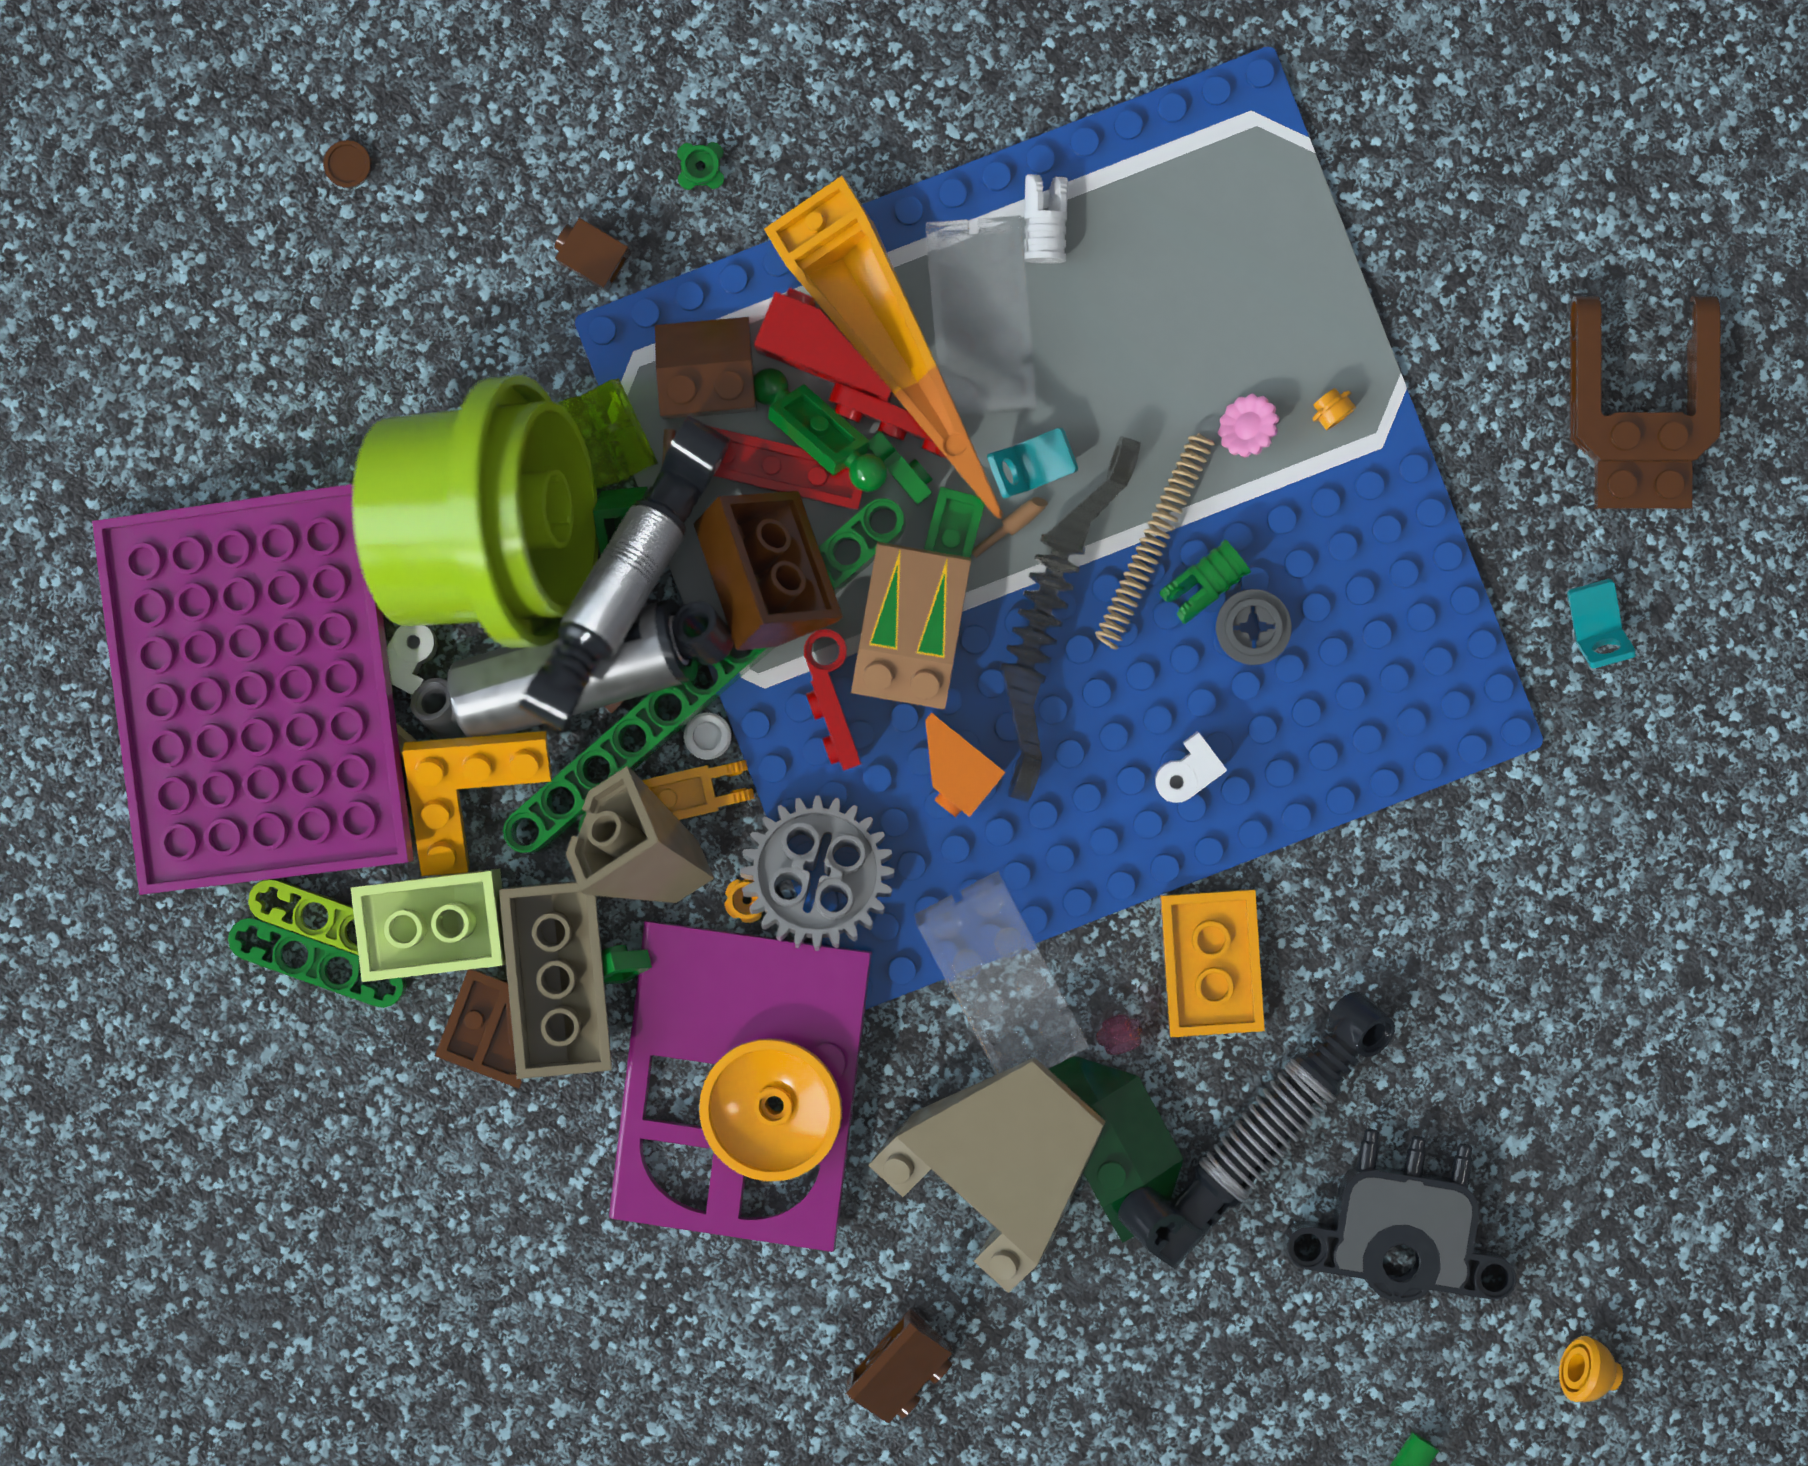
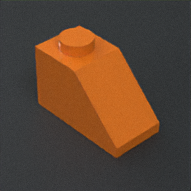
M931 713L925 721L932 786L939 792L934 800L954 817H957L961 811L970 817L1006 772Z

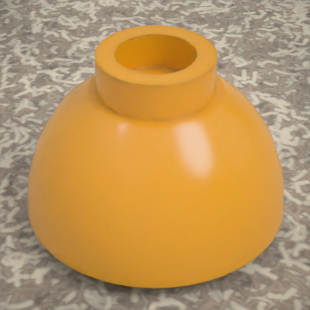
M1580 1336L1572 1341L1564 1351L1559 1366V1381L1563 1393L1569 1400L1574 1402L1597 1400L1606 1395L1609 1390H1616L1622 1382L1623 1370L1621 1365L1615 1362L1608 1348L1598 1340L1588 1336Z

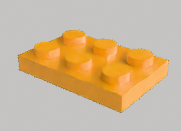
M1246 889L1160 895L1169 1036L1184 1037L1265 1031L1256 890Z

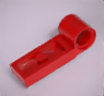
M821 629L812 633L804 645V656L813 679L811 683L814 691L806 693L815 720L824 717L830 735L823 737L822 740L831 765L840 762L844 771L861 765L862 762L829 673L839 669L844 664L848 651L845 640L837 632ZM823 637L832 638L839 645V656L835 662L829 665L819 664L812 655L814 643Z

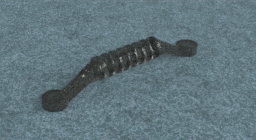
M1121 436L1113 451L1106 481L1090 493L1076 508L1071 510L1056 526L1052 527L1046 534L1041 535L1040 542L1049 547L1051 553L1035 554L1034 560L1046 567L1045 572H1030L1028 576L1040 585V589L1024 590L1023 596L1035 605L1034 608H1018L1017 614L1026 619L1029 624L1028 626L1012 628V632L1023 639V643L1007 645L1006 650L1018 659L1016 663H1001L999 669L1002 671L1004 683L1006 684L1005 688L1009 698L1011 714L1017 738H1019L1020 751H1022L1010 781L1008 796L1028 802L1033 794L1040 773L1042 754L1033 706L1040 684L1045 683L1046 676L1035 669V664H1048L1052 660L1040 648L1041 646L1057 644V640L1046 633V629L1062 627L1063 622L1051 613L1053 609H1068L1069 606L1068 603L1057 596L1058 591L1074 590V585L1063 578L1064 573H1079L1080 571L1077 565L1068 560L1069 556L1085 555L1086 547H1084L1090 523L1128 485L1137 463L1140 441Z

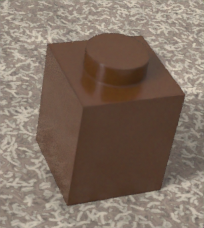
M581 218L577 220L574 227L567 224L554 245V249L559 251L555 259L560 265L607 293L632 253L628 246Z

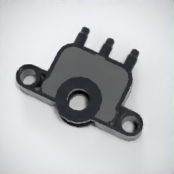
M1367 1128L1364 1131V1137L1360 1144L1357 1167L1350 1169L1340 1182L1333 1224L1298 1221L1291 1224L1283 1236V1248L1289 1259L1297 1267L1364 1279L1380 1297L1393 1302H1412L1425 1296L1429 1290L1490 1300H1501L1510 1295L1517 1282L1513 1266L1500 1254L1474 1248L1479 1221V1204L1475 1195L1468 1190L1473 1161L1471 1158L1473 1148L1468 1144L1460 1143L1458 1145L1457 1153L1453 1160L1451 1178L1423 1174L1426 1155V1139L1424 1137L1413 1136L1411 1138L1410 1147L1407 1149L1404 1170L1376 1166L1379 1150V1131ZM1303 1234H1312L1318 1239L1316 1250L1308 1256H1299L1294 1253L1295 1240ZM1396 1245H1407L1412 1247L1414 1251L1413 1265L1402 1275L1388 1274L1383 1268L1385 1254ZM1491 1264L1501 1265L1503 1268L1501 1281L1494 1286L1482 1285V1271Z

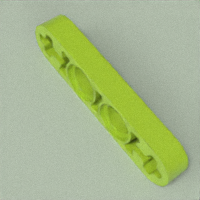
M280 879L260 881L253 886L249 893L248 903L255 917L359 955L358 946L352 943L347 936V926L354 919L352 905ZM274 887L278 889L277 898L291 903L294 902V894L301 896L293 910V922L285 919L290 910L275 907L272 908L270 913L265 911L266 903L259 899L260 894L268 893ZM312 902L322 904L328 912V921L321 929H311L303 920V910Z

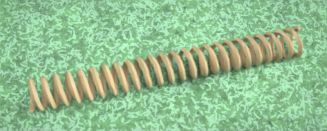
M1199 433L1188 437L1190 444L1184 445L1186 452L1180 453L1183 461L1176 462L1178 469L1172 470L1175 478L1168 479L1170 486L1164 487L1167 495H1161L1160 500L1162 503L1156 504V509L1159 512H1153L1152 517L1154 520L1148 521V526L1151 529H1145L1144 534L1146 537L1139 539L1143 546H1137L1135 549L1138 554L1131 556L1135 563L1127 564L1130 571L1123 573L1127 580L1119 581L1122 588L1115 590L1119 597L1111 598L1114 605L1107 606L1111 614L1103 615L1106 622L1099 623L1103 631L1095 632L1096 637L1114 650L1118 649V646L1103 636L1117 641H1122V637L1106 627L1124 633L1126 629L1111 619L1130 624L1129 619L1118 614L1116 611L1131 616L1135 615L1132 610L1119 602L1138 607L1137 602L1122 593L1140 599L1143 598L1142 594L1134 591L1127 585L1146 590L1145 585L1130 576L1148 582L1151 581L1150 577L1142 574L1135 568L1150 573L1155 572L1153 568L1138 559L1156 565L1159 564L1158 560L1150 557L1143 551L1158 556L1163 555L1161 551L1153 548L1146 542L1165 548L1167 547L1166 543L1158 540L1151 534L1166 539L1171 538L1169 534L1161 531L1154 525L1171 531L1175 530L1174 526L1161 520L1158 516L1174 522L1179 521L1177 517L1169 514L1162 508L1179 514L1183 513L1182 509L1172 505L1165 499L1186 505L1185 500L1177 497L1170 491L1187 497L1191 496L1190 492L1185 491L1173 482L1195 488L1193 483L1188 482L1178 474L1195 480L1199 479L1198 475L1193 474L1181 465L1203 471L1201 466L1196 465L1186 457L1203 463L1207 462L1206 458L1199 456L1189 448L1211 454L1209 449L1202 447L1194 440L1207 443L1210 446L1215 445L1214 441L1205 438Z

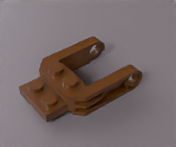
M1573 296L1570 309V440L1595 462L1594 509H1692L1693 461L1697 460L1720 437L1721 314L1717 296H1692L1690 298V302H1694L1692 312V339L1687 341V415L1682 412H1615L1608 416H1604L1601 412L1602 312L1599 296Z

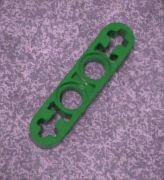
M250 917L240 920L233 925L229 932L228 942L230 949L242 960L366 1004L385 1008L397 1003L405 994V977L390 979V984L396 986L395 993H387L383 998L377 996L378 988L367 983L361 985V992L355 990L354 986L361 978L359 955L270 924L259 918ZM252 926L258 928L257 936L269 942L274 940V933L280 934L281 938L273 948V961L265 957L270 951L269 948L257 945L252 947L250 951H247L245 949L246 941L239 938L240 933L250 931ZM291 941H299L307 948L308 960L302 967L294 968L287 965L284 961L283 949ZM334 957H344L352 965V976L346 983H335L328 976L327 965Z

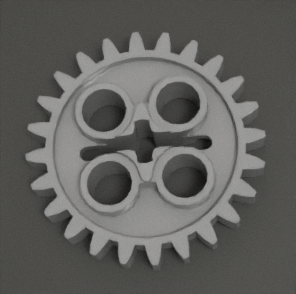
M815 796L813 807L806 809L800 798H796V812L790 814L785 807L779 805L778 815L780 820L777 823L764 816L762 818V824L767 831L765 835L759 832H751L750 839L758 848L744 849L743 858L754 864L753 866L741 868L740 874L742 878L754 880V882L742 888L743 895L745 897H758L749 907L751 914H758L763 911L767 913L761 922L764 930L775 923L779 925L777 940L782 941L791 932L795 934V948H800L805 938L808 937L812 938L815 951H819L822 938L829 937L836 949L839 948V934L845 932L851 940H857L855 926L858 923L869 930L873 928V922L868 915L870 911L876 914H884L885 907L877 897H891L892 888L881 883V881L893 878L894 869L881 866V864L892 858V850L877 849L885 840L884 832H878L870 835L868 832L873 825V818L870 816L858 823L856 821L858 812L856 805H853L844 814L840 812L839 798L834 799L829 809L823 808L820 796ZM828 833L832 836L824 860L825 874L828 876L820 877L811 912L806 913L803 911V906L811 885L810 872L807 870L812 871L815 869L824 834ZM796 835H806L814 842L812 850L803 855L793 853L787 844ZM851 847L859 853L860 858L854 865L844 867L836 863L833 855L839 848ZM786 879L798 882L802 888L800 894L791 900L782 899L775 893L777 884ZM832 891L840 892L847 898L848 903L842 910L830 912L820 902L825 894Z

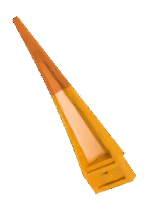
M840 176L768 225L764 230L787 268L809 294L815 298L819 306L873 370L889 386L893 394L996 517L1002 519L1003 512L874 222L868 216L847 180Z

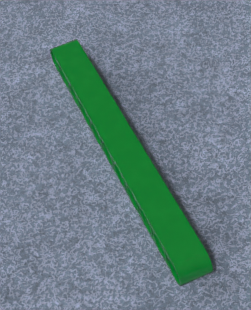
M880 498L868 503L819 546L835 595L874 562L877 542L894 544L904 534L906 528L905 515L900 506L893 500ZM879 510H891L897 516L895 528L885 534L875 532L871 528L873 515ZM847 540L856 541L861 546L860 558L851 565L840 564L835 555L839 544ZM775 647L753 649L749 656L741 659L734 658L730 653L724 660L713 664L717 670L718 678L715 685L710 689L701 690L697 688L694 680L651 692L558 773L551 782L543 786L509 816L503 828V835L507 845L514 851L521 853H535L544 849L585 813L582 808L588 791L601 784L594 783L588 776L587 768L592 759L602 756L610 764L608 778L626 766L634 771ZM667 695H676L682 703L680 715L672 721L663 720L658 712L659 702ZM638 725L646 733V742L639 751L629 752L623 744V735L628 728ZM566 787L574 795V806L568 813L559 814L552 806V797L558 789ZM527 818L535 821L539 829L538 838L530 845L522 844L516 833L519 823Z

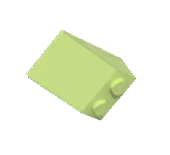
M500 869L351 887L362 982L505 965L506 957L499 889H502Z

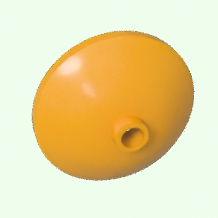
M769 1038L741 1044L726 1053L715 1064L708 1074L701 1091L699 1114L702 1130L709 1146L729 1168L743 1176L756 1180L783 1181L808 1172L827 1155L838 1136L842 1119V1104L834 1077L827 1066L815 1054L796 1043ZM769 1097H779L784 1104L783 1110H772L768 1104Z

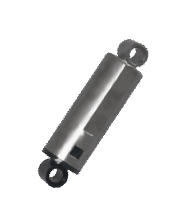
M670 598L643 606L620 646H618L616 653L613 654L609 661L602 662L596 668L594 676L590 678L591 681L584 687L585 691L572 715L695 680L698 672V663L713 665L724 660L730 654L734 641L728 625L711 605L703 601H693L680 608L678 603ZM559 636L554 642L545 646L504 647L452 663L447 681L441 678L428 679L422 682L420 687L414 691L410 703L412 713L439 739L459 738L463 734L467 737L509 734L544 724L545 722L518 708V704L539 667L545 664V660L557 644Z

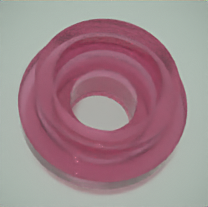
M1117 1015L1105 1020L1102 1023L1103 1028L1096 1033L1097 1042L1099 1045L1104 1046L1106 1053L1117 1055L1129 1052L1141 1044L1140 1034L1143 1028L1138 1019H1129L1128 1015Z

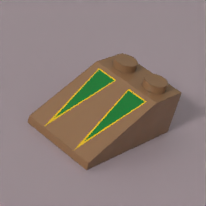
M877 542L851 693L945 709L971 558Z

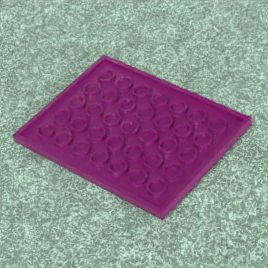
M354 484L92 521L139 895L414 861L383 613L368 588L360 564L353 520Z

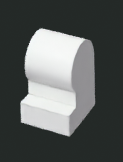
M426 625L400 626L387 646L391 684L411 695L420 687L422 682L426 681L416 675L422 664H425L434 657L438 648L436 635Z
M1198 731L1182 742L1190 752L1181 760H1172L1164 763L1157 771L1155 785L1159 794L1167 801L1173 803L1184 802L1227 771Z

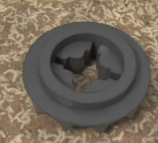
M1250 589L1234 594L1223 604L1217 616L1215 630L1220 647L1232 659L1243 664L1260 665L1272 661L1284 651L1290 640L1292 624L1289 612L1279 598L1267 591ZM1251 606H1254V614H1257L1258 622H1265L1266 625L1273 624L1274 629H1266V631L1258 633V641H1255V648H1252V641L1249 640L1248 633L1233 630V626H1239L1240 623L1248 621L1249 614H1251Z

